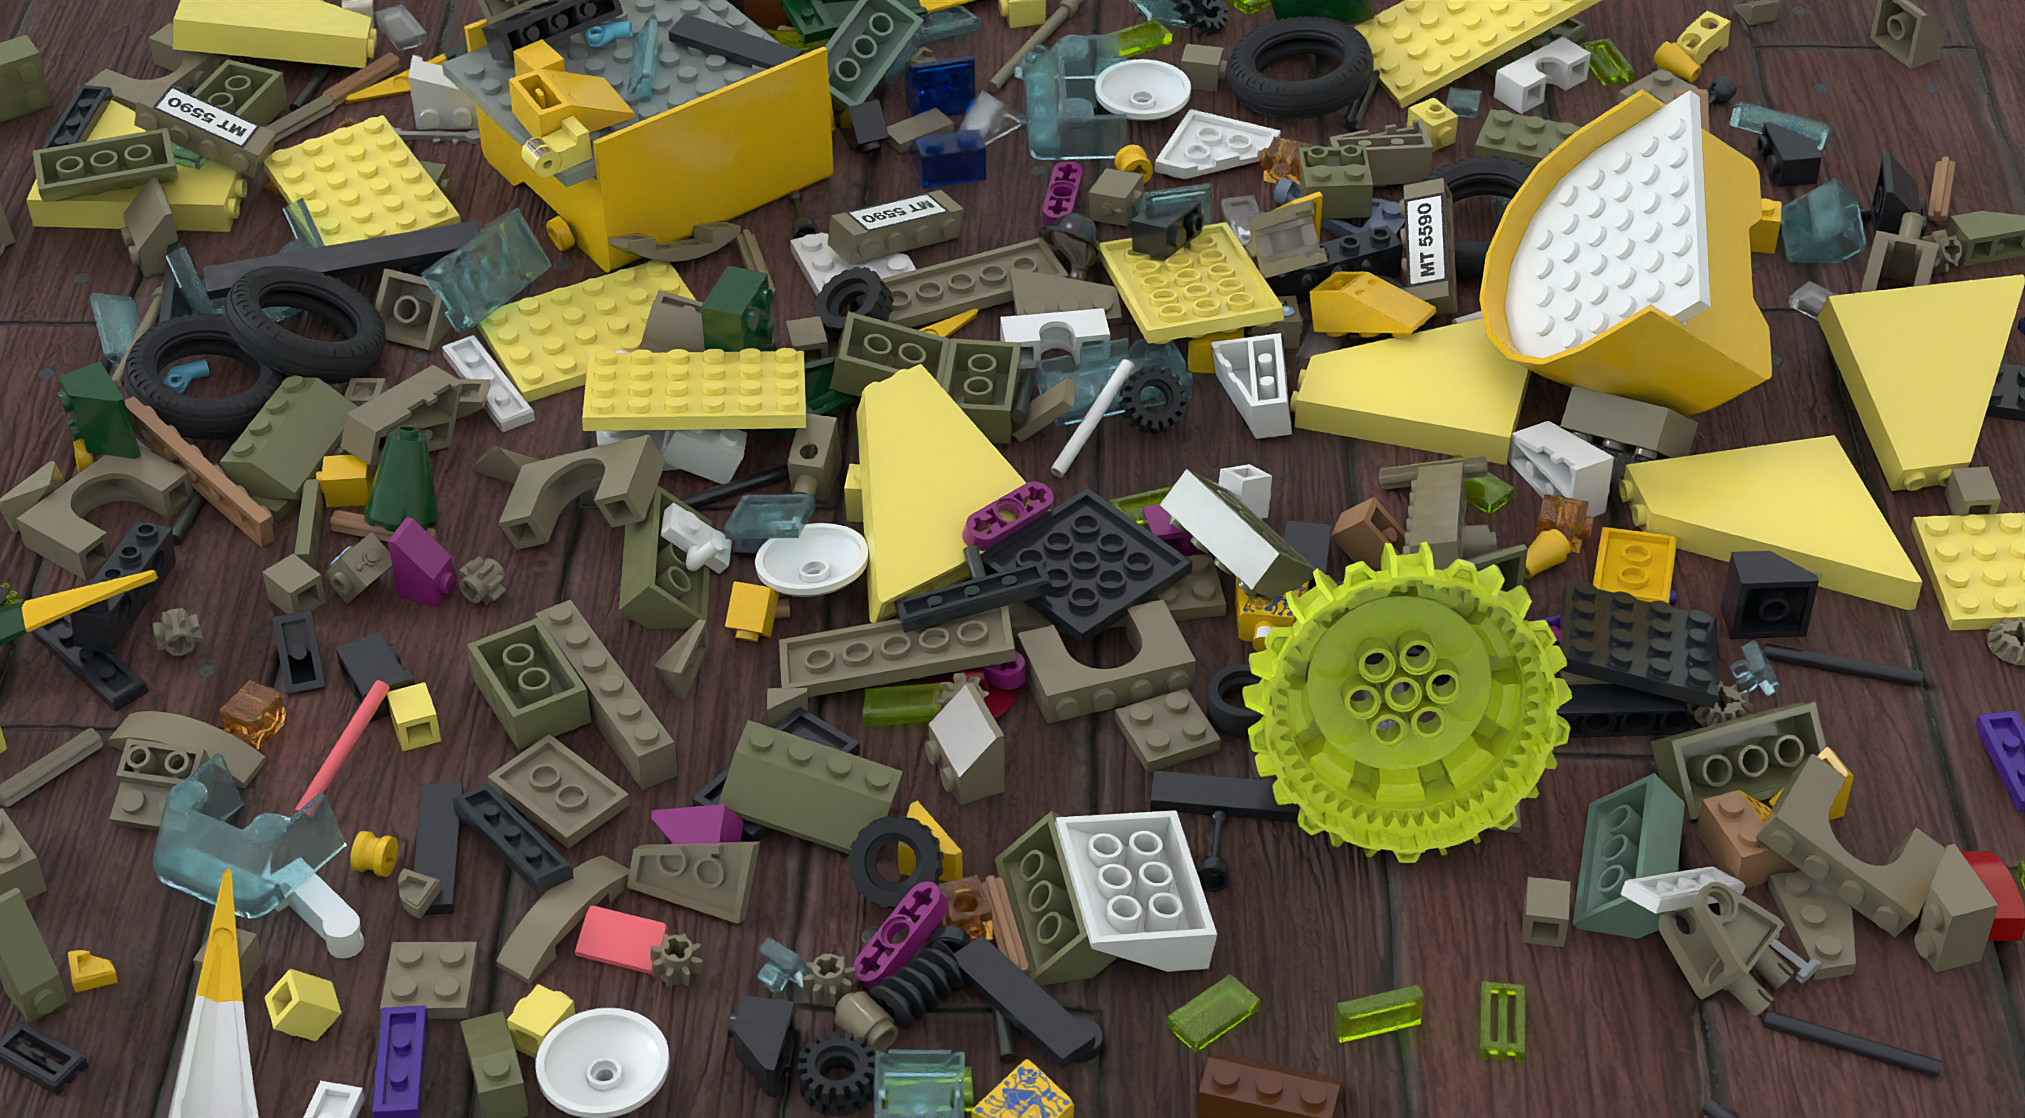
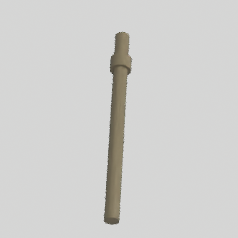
M1062 0L1057 5L1056 12L987 83L988 90L993 93L997 92L1065 19H1070L1077 12L1078 5L1083 0Z
M163 283L154 290L150 297L151 305L111 378L119 392L125 385V362L133 344L147 330L154 327L160 318Z

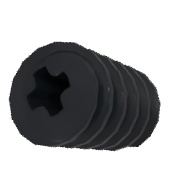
M935 941L931 948L922 950L918 957L910 959L906 966L899 967L893 976H888L882 980L880 985L873 986L869 991V996L894 1019V1023H897L904 1029H909L914 1024L913 1017L923 1019L926 1016V1008L935 1010L939 1005L938 998L942 1001L950 999L952 995L951 989L954 991L962 990L964 980L954 953L941 941Z

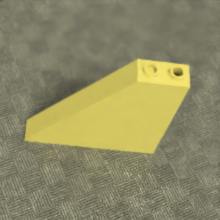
M181 0L173 19V49L364 68L366 67L367 59L374 57L377 29L371 28V17L321 0Z
M111 100L87 141L145 132V130L134 125L136 112ZM171 142L179 179L160 183V186L171 209L176 230L230 232L234 219L239 217L241 200L247 196L246 180L241 178L240 172ZM36 179L28 195L27 204L34 227L120 229L126 227L123 213L145 185L135 186L131 189L106 191L97 195L72 197L63 201L43 202L39 195Z
M2024 275L1828 296L1818 316V321L1891 491L1904 489L1915 491L1922 487L1936 485L1947 487L1952 469L1965 468L1971 463L2025 285Z
M1480 318L1413 333L1408 337H1395L1311 356L1307 370L1301 369L1297 386L1299 391H1293L1290 412H1295L1294 427L1459 457L1483 455L1486 457L1487 462L1507 465L1511 434L1516 432L1532 371L1509 360L1487 337L1484 320Z
M922 364L908 370L901 369L881 382L875 381L869 384L862 392V398L857 410L864 538L869 549V562L866 570L869 619L871 623L882 622L897 615L894 601L955 585L970 578L963 549L968 546L962 538V531L967 518L976 511L1026 484L1022 477ZM1028 499L1025 508H1027V505L1030 502H1032V500ZM1003 510L999 512V515L1006 521L1017 520V517L1010 511ZM990 523L988 528L983 530L986 534L988 532L989 527L991 526Z
M1835 435L1626 465L1624 480H1621L1619 483L1620 497L1623 502H1627L1633 522L1635 526L1640 527L1642 532L1676 536L1677 549L1729 563L1732 552L1772 551L1817 575L1819 587L1905 610L1916 609L1922 580Z

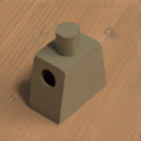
M806 413V428L796 429L788 458V471L792 490L791 498L799 505L808 506L812 504L813 499L825 500L830 496L843 462L836 417ZM815 447L818 449L817 455L814 454Z

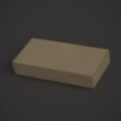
M934 108L886 127L889 135L886 141L899 153H903L953 133L954 123L940 110Z
M1067 377L1031 401L1028 405L1025 420L1022 423L1014 422L1012 435L1020 442L1024 441L1073 409L1076 384Z

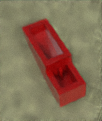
M1960 851L1998 904L1988 940H2022L2025 931V906L2016 883L2005 864L1992 851Z

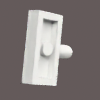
M672 503L664 510L661 536L687 553L686 567L688 570L697 571L705 564L720 574L729 566L732 541L722 532L713 529L698 519L692 512L684 510L675 503Z

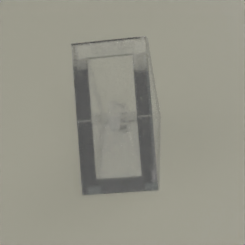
M982 90L960 126L959 135L981 148L1026 124L1028 117Z

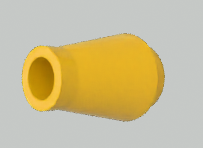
M1664 42L1653 58V63L1657 65L1658 70L1661 68L1690 83H1693L1698 78L1702 67L1697 65L1677 43Z
M1556 529L1542 531L1529 546L1524 579L1529 580L1534 575L1566 561L1571 547L1567 538Z

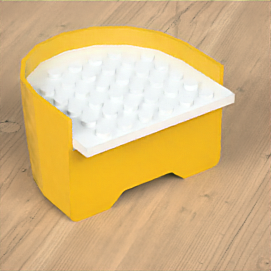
M1641 89L1577 130L1539 162L1510 201L1486 253L1479 298L1487 337L1509 360L1570 388L1574 385L1604 394L1608 393L1666 407L1685 417L1712 410L1771 378L1769 326L1753 298L1749 228L1762 219L1759 171L1749 158L1701 128L1700 97L1689 90L1666 105Z

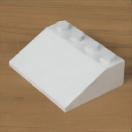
M1177 811L1056 817V829L1091 949L1164 971L1209 969L1217 932Z

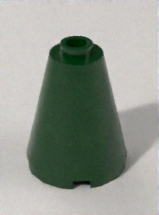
M408 425L398 426L396 431L388 434L364 510V521L375 527V520L385 523V530L395 532L406 517L414 519L427 531L428 524L432 523L435 528L438 526L439 519L427 438L424 434L419 433V428Z

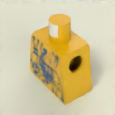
M1309 581L1290 591L1298 597L1308 592ZM1236 584L1235 608L1238 638L1242 641L1253 642V648L1258 652L1265 651L1267 648L1264 640L1272 627H1289V625L1292 626L1297 621L1287 603L1285 594L1288 592L1274 599L1259 593L1253 597Z
M1025 1059L971 1110V1118H1074V1104L1039 1068L1028 1059Z

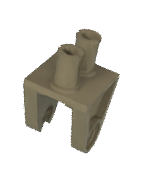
M1313 200L1247 218L1252 239L1246 245V252L1251 259L1258 260L1264 279L1328 261L1325 248L1320 249L1312 215L1316 214Z
M1913 212L1905 213L1902 217V224L1898 235L1876 231L1861 292L1877 291L1881 278L1905 281L1908 284L1914 285L1913 287L1930 285L1939 244L1920 240L1921 228L1924 224L1923 216Z
M1711 882L1698 891L1696 900L1692 901V907L1662 912L1659 917L1658 927L1663 939L1695 994L1701 1000L1720 989L1724 991L1729 990L1750 1014L1755 1017L1770 1005L1774 997L1749 973L1752 967L1773 990L1782 986L1794 972L1769 947L1785 924L1777 916L1725 884ZM1708 896L1713 897L1720 904V916L1714 914L1709 909L1707 904ZM1674 915H1679L1686 920L1689 926L1688 935L1678 929L1673 918Z

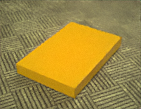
M1602 527L1593 585L1597 589L1609 592L1622 591L1629 593L1637 600L1649 603L1663 601L1669 604L1677 537Z

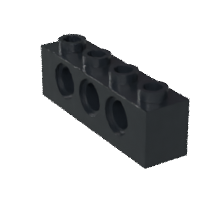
M548 0L485 26L482 30L492 59L513 61V51L541 39L548 45H551L624 13L619 0Z
M1387 225L1376 227L1364 232L1319 243L1320 249L1325 248L1327 262L1268 277L1265 280L1276 297L1296 296L1297 305L1310 302V291L1335 272H1369L1373 275L1387 276L1392 279L1400 277L1403 245Z
M137 521L89 585L154 570L158 578L153 582L71 613L75 647L108 654L112 653L176 564L172 528Z

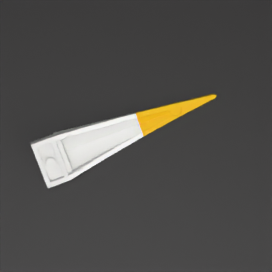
M229 868L225 870L221 880L168 1118H259L245 1024L232 872Z

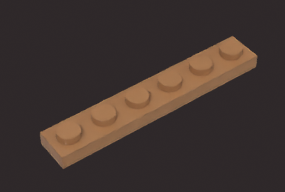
M134 396L124 401L135 437L153 453L189 471L192 487L261 548L274 541L272 526L274 518L267 507L264 505L259 506L252 500L244 487L241 485L236 486L229 480L221 467L212 465L206 460L198 447L195 445L190 446L183 440L175 427L172 425L167 426L158 418L152 407L144 406Z

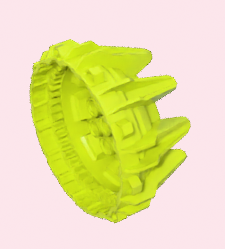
M1421 542L1418 553L1396 555L1392 544L1385 543L1381 556V571L1374 572L1363 561L1346 566L1344 584L1338 586L1329 575L1324 574L1317 568L1313 571L1317 584L1314 588L1300 597L1291 591L1285 594L1288 606L1297 618V621L1292 626L1289 625V627H1272L1264 640L1267 649L1249 654L1248 660L1251 673L1262 679L1258 684L1243 687L1242 693L1245 706L1263 714L1260 721L1248 728L1251 749L1254 752H1258L1255 756L1258 773L1261 777L1277 776L1278 779L1272 785L1275 800L1278 805L1298 803L1300 810L1297 820L1302 829L1310 835L1325 830L1329 832L1333 846L1339 847L1344 841L1363 847L1365 856L1370 858L1380 849L1393 851L1399 863H1416L1420 854L1425 852V850L1439 848L1441 856L1447 854V847L1458 845L1472 838L1475 844L1481 842L1478 833L1488 827H1497L1505 831L1518 821L1515 806L1522 798H1537L1539 792L1536 784L1544 769H1555L1558 765L1552 750L1553 747L1567 743L1570 726L1567 720L1556 714V711L1561 705L1572 699V693L1565 679L1555 678L1554 673L1567 666V661L1560 647L1553 646L1557 639L1546 620H1524L1532 600L1523 586L1520 585L1508 592L1501 591L1500 589L1505 579L1499 567L1495 564L1482 571H1477L1474 563L1458 558L1447 569H1434L1433 555L1427 542ZM1414 645H1423L1425 647V650L1419 656L1409 657L1406 655L1408 649ZM1372 653H1382L1385 655L1384 659L1378 664L1370 665L1365 663L1366 658ZM1441 674L1451 676L1449 682L1445 685L1436 686L1432 684L1433 680ZM1399 682L1411 684L1404 693L1397 694L1391 691L1394 685ZM1358 690L1370 692L1365 700L1354 701L1350 699L1352 694ZM1426 711L1436 713V716L1429 722H1419L1417 720ZM1393 719L1396 721L1390 729L1380 730L1377 728V725L1382 720Z

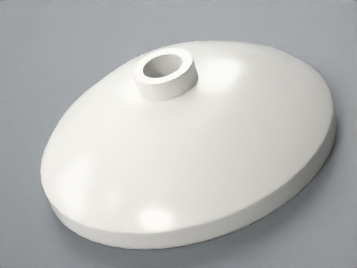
M1137 59L1114 64L1105 69L1098 76L1095 83L1096 98L1105 109L1118 117L1134 121H1153L1171 116L1187 104L1191 94L1190 81L1181 70L1156 60Z
M829 523L801 525L776 534L761 546L755 558L756 572L759 579L766 586L785 595L795 597L826 595L848 586L863 573L869 562V549L864 537L851 528Z
M618 1008L588 1010L564 1020L545 1037L536 1057L537 1080L545 1097L554 1106L568 1114L582 1118L616 1117L639 1108L659 1091L669 1070V1050L660 1029L649 1019L638 1013Z

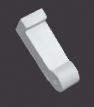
M298 856L263 877L269 903L278 912L290 906L326 940L327 949L331 955L342 959L350 958L362 950L364 937L360 932V919L357 913Z

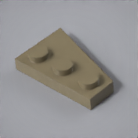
M1015 268L1009 269L1016 316L1104 308L1108 325L1121 324L1122 314L1117 287Z
M760 842L640 845L633 850L627 888L739 924L746 919Z
M1802 870L1770 875L1767 887L1802 959L1808 963L1811 959L1814 960L1816 958L1823 964L1811 976L1812 980L1853 975L1856 966L1852 906L1809 877Z

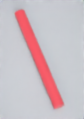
M376 680L295 808L294 812L299 817L304 819L310 817L388 693L390 687L386 683Z

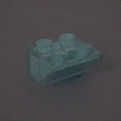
M1836 178L1781 207L1780 224L1786 258L1790 262L1839 263L1867 248L1858 198Z

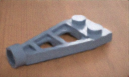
M1286 178L1279 180L1274 192V203L1284 205L1301 198L1299 184ZM1372 198L1371 217L1363 227H1355L1345 222L1342 218L1321 219L1322 228L1341 238L1386 225L1400 238L1401 229L1405 228V220L1401 216L1399 203L1378 198Z

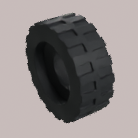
M853 267V269L841 271L842 273L833 276L827 284L825 283L821 292L818 293L816 304H814L816 312L814 315L815 317H821L824 330L835 342L839 343L847 317H841L840 313L847 303L858 296L868 295L865 303L854 313L888 322L889 315L893 312L894 307L892 303L894 298L889 288L874 270L871 271L867 267Z
M896 815L870 822L867 827L862 828L858 832L859 836L856 840H853L850 847L852 850L851 855L848 856V864H850L851 870L849 875L856 884L855 888L859 893H863L866 896L865 899L869 902L879 904V907L896 909L915 885L921 882H933L938 885L937 881L939 876H942L944 869L942 868L944 854L940 850L939 845L941 843L938 837H934L931 833L932 830L915 818ZM891 841L906 843L912 848L916 856L915 871L910 878L899 883L884 879L876 867V857L880 848Z

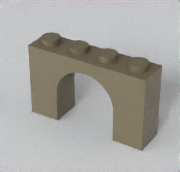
M171 23L149 37L154 64L175 71L157 80L185 92L192 86L202 85L227 59L230 60V56L226 54L173 49V24ZM105 69L84 85L111 87L113 93L112 100L136 112L138 99L155 79L138 80Z
M647 434L524 464L499 520V525L516 550L548 543L556 521L565 506L578 495L598 486L600 487L594 501L612 528L643 521L666 461L650 435Z
M140 445L138 447L141 456L137 458L104 455L16 518L24 546L78 577L88 580L100 571L112 555L107 532L83 520V517L92 509L105 503L132 501L142 504L169 519L186 506L193 494L189 471Z
M1163 599L1132 606L1128 609L1126 636L1137 657L1128 664L1117 668L1095 669L1075 661L1068 654L1054 625L1017 633V653L1021 654L1025 660L1026 681L1047 724L1142 702L1183 688L1188 690L1194 689L1196 660Z
M1812 753L1790 776L1756 838L1879 927L1896 937L1918 917L1927 899L1931 883L1946 848L1915 827L1893 849L1887 863L1883 866L1870 865L1850 855L1836 840L1829 822L1830 807L1846 777Z

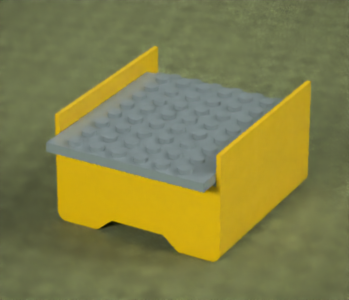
M619 0L624 14L603 23L631 21L633 26L632 38L614 39L608 44L596 48L587 44L585 40L586 30L549 45L564 58L565 72L604 77L634 111L635 118L589 133L593 158L546 178L536 175L522 160L521 150L525 143L533 137L512 113L509 79L516 77L514 60L501 61L492 59L482 30L483 27L488 26L486 18L464 27L468 53L442 63L443 75L476 105L481 146L486 160L513 186L525 182L564 218L578 247L607 273L643 258L642 256L630 254L609 244V237L639 233L655 237L656 244L685 240L694 236V225L718 221L727 222L787 196L793 191L801 190L831 177L834 172L828 56L825 47L818 48L766 69L752 65L751 68L726 60L725 57L720 55H711L701 50L669 41L670 29L684 14H688L779 43L726 0Z

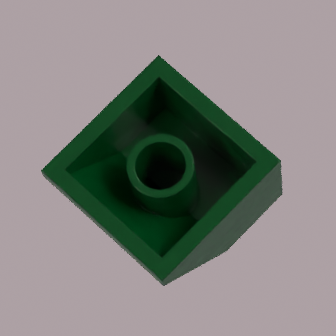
M100 361L58 376L62 391L57 392V397L64 413H70L71 420L66 421V424L74 442L81 440L87 453L126 458L141 456L124 398Z

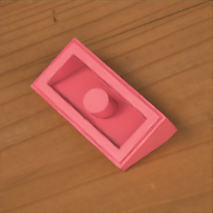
M590 906L575 949V956L651 974L653 963L650 960L651 946L661 947L663 935L667 934L669 936L668 926L662 922L597 906Z

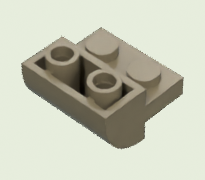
M658 290L648 316L640 350H649L652 353H668L674 349H683L688 352H704L701 314L703 302Z
M127 738L116 773L121 783L109 819L114 825L191 836L200 805L208 804L211 791L212 768L207 752L200 748Z

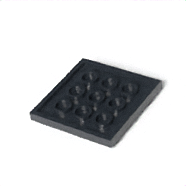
M1088 488L980 554L987 575L1042 562L1051 580L1053 593L1028 599L1024 602L1080 644H1084L1127 616L1128 609L1132 606L1145 604L1192 573L1193 562Z
M1566 581L1562 594L1559 647L1566 658L1567 666L1560 671L1714 709L1718 697L1717 618L1710 617L1707 613L1699 610L1686 611L1674 608L1663 601L1649 603L1637 600L1629 593L1622 591L1614 593L1597 589L1594 585L1586 582L1573 583Z

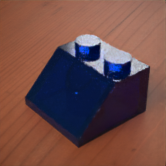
M974 56L910 65L905 73V100L912 117L934 108L940 110L946 117L976 112Z
M965 129L955 133L940 135L930 134L926 137L915 138L909 146V152L923 189L987 180L986 146L979 129Z

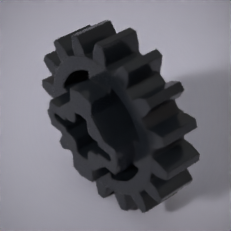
M1171 0L1175 3L1173 10L1181 14V22L1184 21L1188 24L1190 30L1195 27L1199 35L1206 33L1207 36H1211L1213 33L1216 34L1226 26L1225 22L1229 20V17L1225 14L1229 11V8L1223 5L1224 0Z

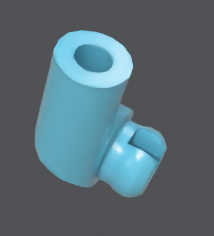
M631 21L601 23L585 31L587 44L596 48H600L614 39L633 37Z
M206 359L173 366L165 376L163 383L178 393L184 392L192 380L210 376Z

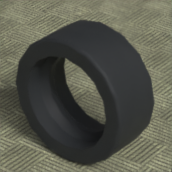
M1250 665L1228 666L1217 672L1209 682L1207 714L1210 722L1220 731L1235 737L1249 738L1248 728L1263 717V714L1257 711L1235 708L1222 700L1231 694L1243 692V687L1260 682L1262 678L1251 673Z

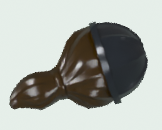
M1071 213L1060 216L1050 226L1040 228L1039 236L1045 242L1059 248L1071 263L1069 278L1087 282L1089 270L1095 266L1097 255L1100 251V236L1094 222L1089 217L1079 213Z

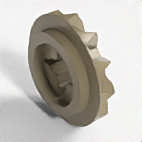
M2019 616L2016 621L2004 617L2000 623H1992L1987 635V644L1990 650L2006 662L2025 666V622ZM2015 636L2022 637L2024 641L2023 646H2020V642Z
M1721 680L1718 682V697L1716 701L1724 702L1726 706L1724 712H1721L1717 702L1714 709L1691 703L1695 721L1704 727L1751 715L1753 710V704L1749 702L1748 693L1738 692L1736 684L1730 687L1724 686Z

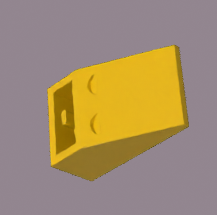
M538 69L509 79L512 113L533 138H543L562 129L561 121L572 115L589 133L635 118L634 111L604 77Z
M1335 272L1310 291L1314 332H1327V336L1330 337L1343 336L1348 332L1359 333L1361 337H1373L1380 333H1392V337L1396 338L1408 337L1437 312L1435 306L1369 272Z

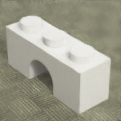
M1562 37L1497 70L1494 98L1522 114L1543 103L1546 83L1556 85L1566 91L1587 80L1591 53Z
M1104 308L1000 317L1001 341L1021 343V369L1040 368L1041 354L1046 350L1054 348L1069 351L1074 357L1075 364L1110 361V332Z

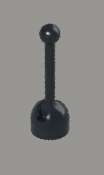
M1722 75L1718 76L1710 84L1708 89V95H1710L1708 107L1713 102L1718 104L1726 103L1736 95L1737 87L1732 79Z
M793 191L789 195V200L794 204L798 217L792 224L791 232L793 239L802 238L810 234H818L819 230L816 222L811 218L804 217L800 203L802 195L798 191Z
M1217 810L1211 815V822L1214 824L1211 857H1204L1199 862L1196 871L1202 889L1209 892L1221 891L1229 883V866L1226 860L1219 856L1222 826L1227 822V815L1221 810Z

